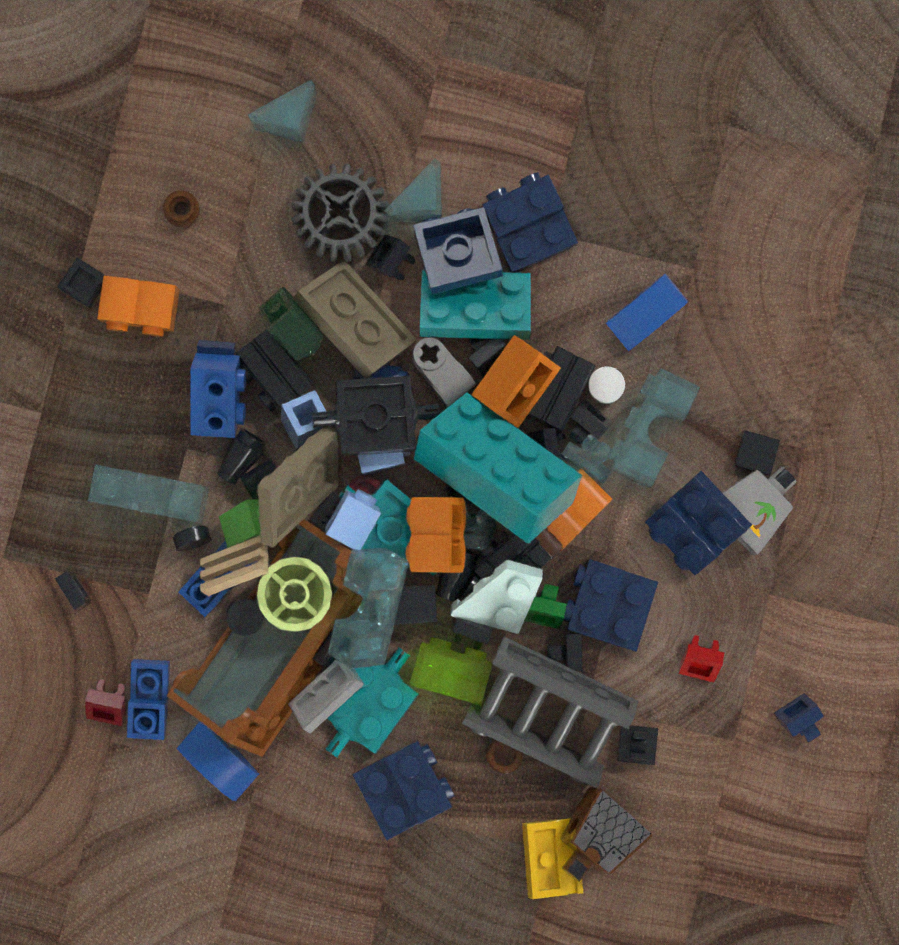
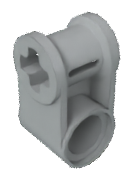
M432 337L424 338L415 345L412 353V362L415 368L425 378L431 390L447 408L476 386L475 381L467 370L454 359L438 339ZM425 347L428 351L434 348L437 351L435 364L429 360L425 363L421 361L420 358L423 355L422 348Z

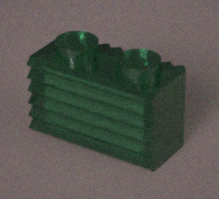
M285 287L280 288L259 307V314L269 334L273 335L279 345H282L284 350H287L294 360H300L302 357L307 358L318 350L321 344L320 341H322L324 336L317 325L293 300V296Z

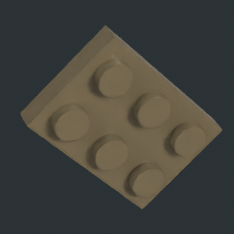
M345 260L300 289L293 297V300L365 379L372 377L417 341L412 333Z
M323 426L315 435L310 436L295 453L286 457L275 471L261 480L258 485L257 495L259 496V524L262 543L274 547L339 486L338 433L336 429L330 426Z

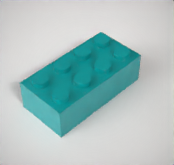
M468 392L420 430L414 460L528 544L573 504L582 478L580 473Z

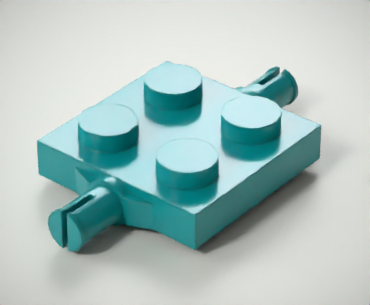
M385 478L377 489L370 494L377 499L375 505L379 507L381 514L359 553L394 582H397L407 568L410 567L406 559V547L410 542L412 534L407 523L406 513L411 499ZM349 485L343 489L344 491L348 490L354 494L356 493ZM342 491L338 495V498L342 499L344 495ZM430 572V573H431L432 576H434L437 572Z
M398 647L388 663L383 664L375 662L360 650L357 652L350 663L364 685L327 718L338 731L328 746L325 747L328 752H332L331 754L338 758V755L349 740L361 743L374 754H377L419 695L418 692L405 684L398 674L411 655Z

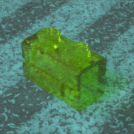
M434 637L430 638L429 644L421 642L409 685L481 705L492 668V661L486 660L487 653L466 647L465 653L450 650L451 642Z

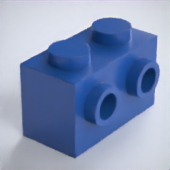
M195 354L191 365V435L235 438L238 425H244L246 404L239 403V391H245L246 370L240 369V356Z

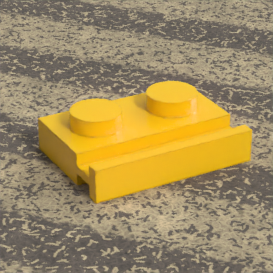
M571 818L522 823L528 898L540 899L583 893L582 879L578 882L562 869L563 865L574 853L561 840L562 834Z

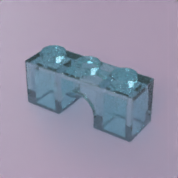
M662 368L657 371L655 376L649 373L639 392L645 395V398L640 408L632 407L624 423V426L629 428V431L624 441L616 440L608 456V459L613 461L610 470L647 488H651L668 453L652 444L648 435L649 425L653 419L658 417H667L682 423L700 387Z
M95 464L88 501L202 524L209 488L203 485Z
M387 548L351 550L343 585L363 598L360 607L352 616L335 619L328 650L329 655L350 669L385 665L408 561Z

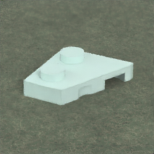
M506 560L494 570L491 576L483 578L474 585L473 593L462 601L457 599L452 603L451 616L519 634L543 579L542 569Z

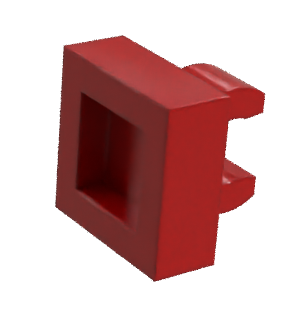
M695 635L691 643L688 644L680 661L678 674L714 683L723 665L724 652L718 651L719 642L717 640H713L710 649L699 646V636Z

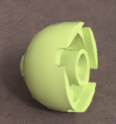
M291 557L278 560L268 568V573L264 574L259 581L257 598L261 612L271 624L281 630L297 632L310 629L323 619L330 608L332 591L329 578L320 566L308 559Z

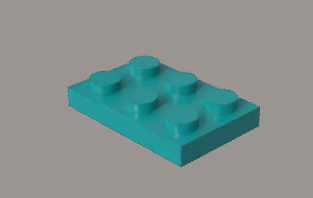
M422 270L420 337L511 339L516 335L521 340H530L531 273L503 272V277L431 294L426 272Z

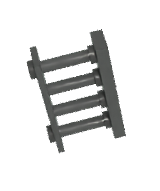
M503 637L492 662L493 665L499 667L500 672L483 706L471 702L462 724L470 727L478 735L489 736L570 775L574 781L580 784H589L597 788L604 765L596 761L615 726L620 725L629 729L635 717L638 700ZM520 677L533 683L534 688L515 723L496 712L513 678ZM547 693L556 694L568 702L550 738H546L529 729ZM581 709H587L599 715L602 719L582 755L563 746Z

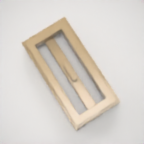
M259 535L201 558L200 566L204 567L205 570L200 572V578L205 583L200 585V591L210 596L267 574L268 545L261 542V536ZM259 560V562L245 567V565ZM229 571H232V572L229 573V574H226V575H224V576H221V577H218V578L215 579L216 576H219V575H222V574L227 573V572H229Z

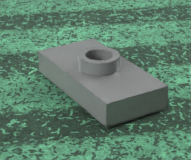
M341 655L290 701L288 705L303 730L312 733L358 691L364 683L349 659Z

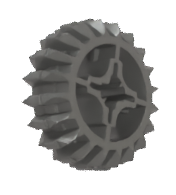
M330 164V175L324 176L323 170L318 168L315 170L318 181L314 182L308 176L304 178V183L309 188L308 191L302 188L296 189V195L304 201L292 202V209L296 212H301V214L291 217L294 225H303L296 231L298 238L309 236L304 243L307 250L319 244L316 250L317 257L322 258L326 250L329 249L332 262L337 261L338 252H343L345 261L349 262L351 261L350 250L356 249L358 256L362 258L365 256L364 248L362 247L364 243L372 249L377 247L375 240L371 237L372 234L377 237H384L385 231L377 226V224H388L389 216L378 212L389 209L388 201L384 200L376 201L385 194V191L382 187L371 190L376 183L374 176L368 177L364 182L362 181L365 173L363 168H358L354 176L350 175V164H344L343 173H337L336 165ZM336 186H347L355 189L353 192L349 191L346 195L340 197L325 191ZM365 197L371 210L369 220L363 228L354 216V212L360 205L359 202ZM316 198L322 202V206L326 209V214L317 229L311 223V209ZM331 204L340 210L349 206L346 209L349 221L341 216L331 219V217L335 216ZM337 229H346L351 234L356 235L345 240H333L325 237L327 234L331 235Z

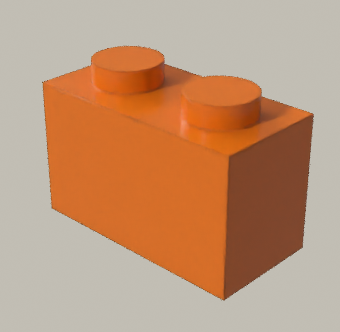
M514 335L474 390L472 396L519 428L561 367Z

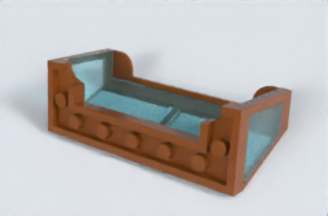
M305 519L277 543L281 549L269 567L278 560L291 557L308 559L320 566L329 578L332 591L330 608L323 619L310 629L294 632L281 630L271 624L264 616L261 628L249 636L238 635L228 626L200 669L191 668L179 673L173 681V687L166 695L228 743L263 757L291 715L292 710L288 703L304 690L322 669L323 666L316 662L313 657L334 628L342 634L347 632L385 575L381 570L332 537L326 535V533ZM259 582L248 596V598L257 603Z

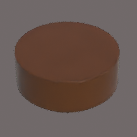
M493 739L487 747L486 758L493 770L506 774L515 771L521 765L523 753Z

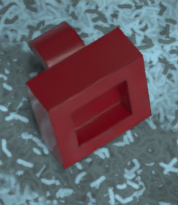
M102 679L97 683L96 690L89 689L85 699L86 719L122 726L126 714L124 684L119 683L118 690L114 694L105 692V680Z

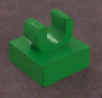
M544 583L541 596L534 597L524 621L560 629L567 604L556 601L559 587Z

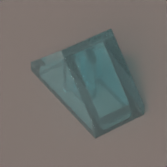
M309 80L248 114L254 130L304 143L317 97L313 81Z
M436 158L387 207L385 215L389 216L390 222H422L431 217L442 218L440 162Z

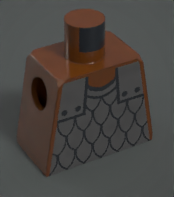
M589 787L561 837V840L574 851L562 869L578 882L581 881L591 867L602 874L610 875L651 838L652 834L603 790Z

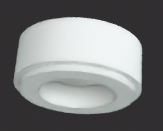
M601 367L595 370L588 381L589 394L595 401L602 404H610L617 401L625 389L623 375L613 367Z

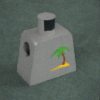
M782 466L768 479L759 470L753 471L722 492L752 524L737 539L751 555H757L764 548L793 508L783 495L797 481Z

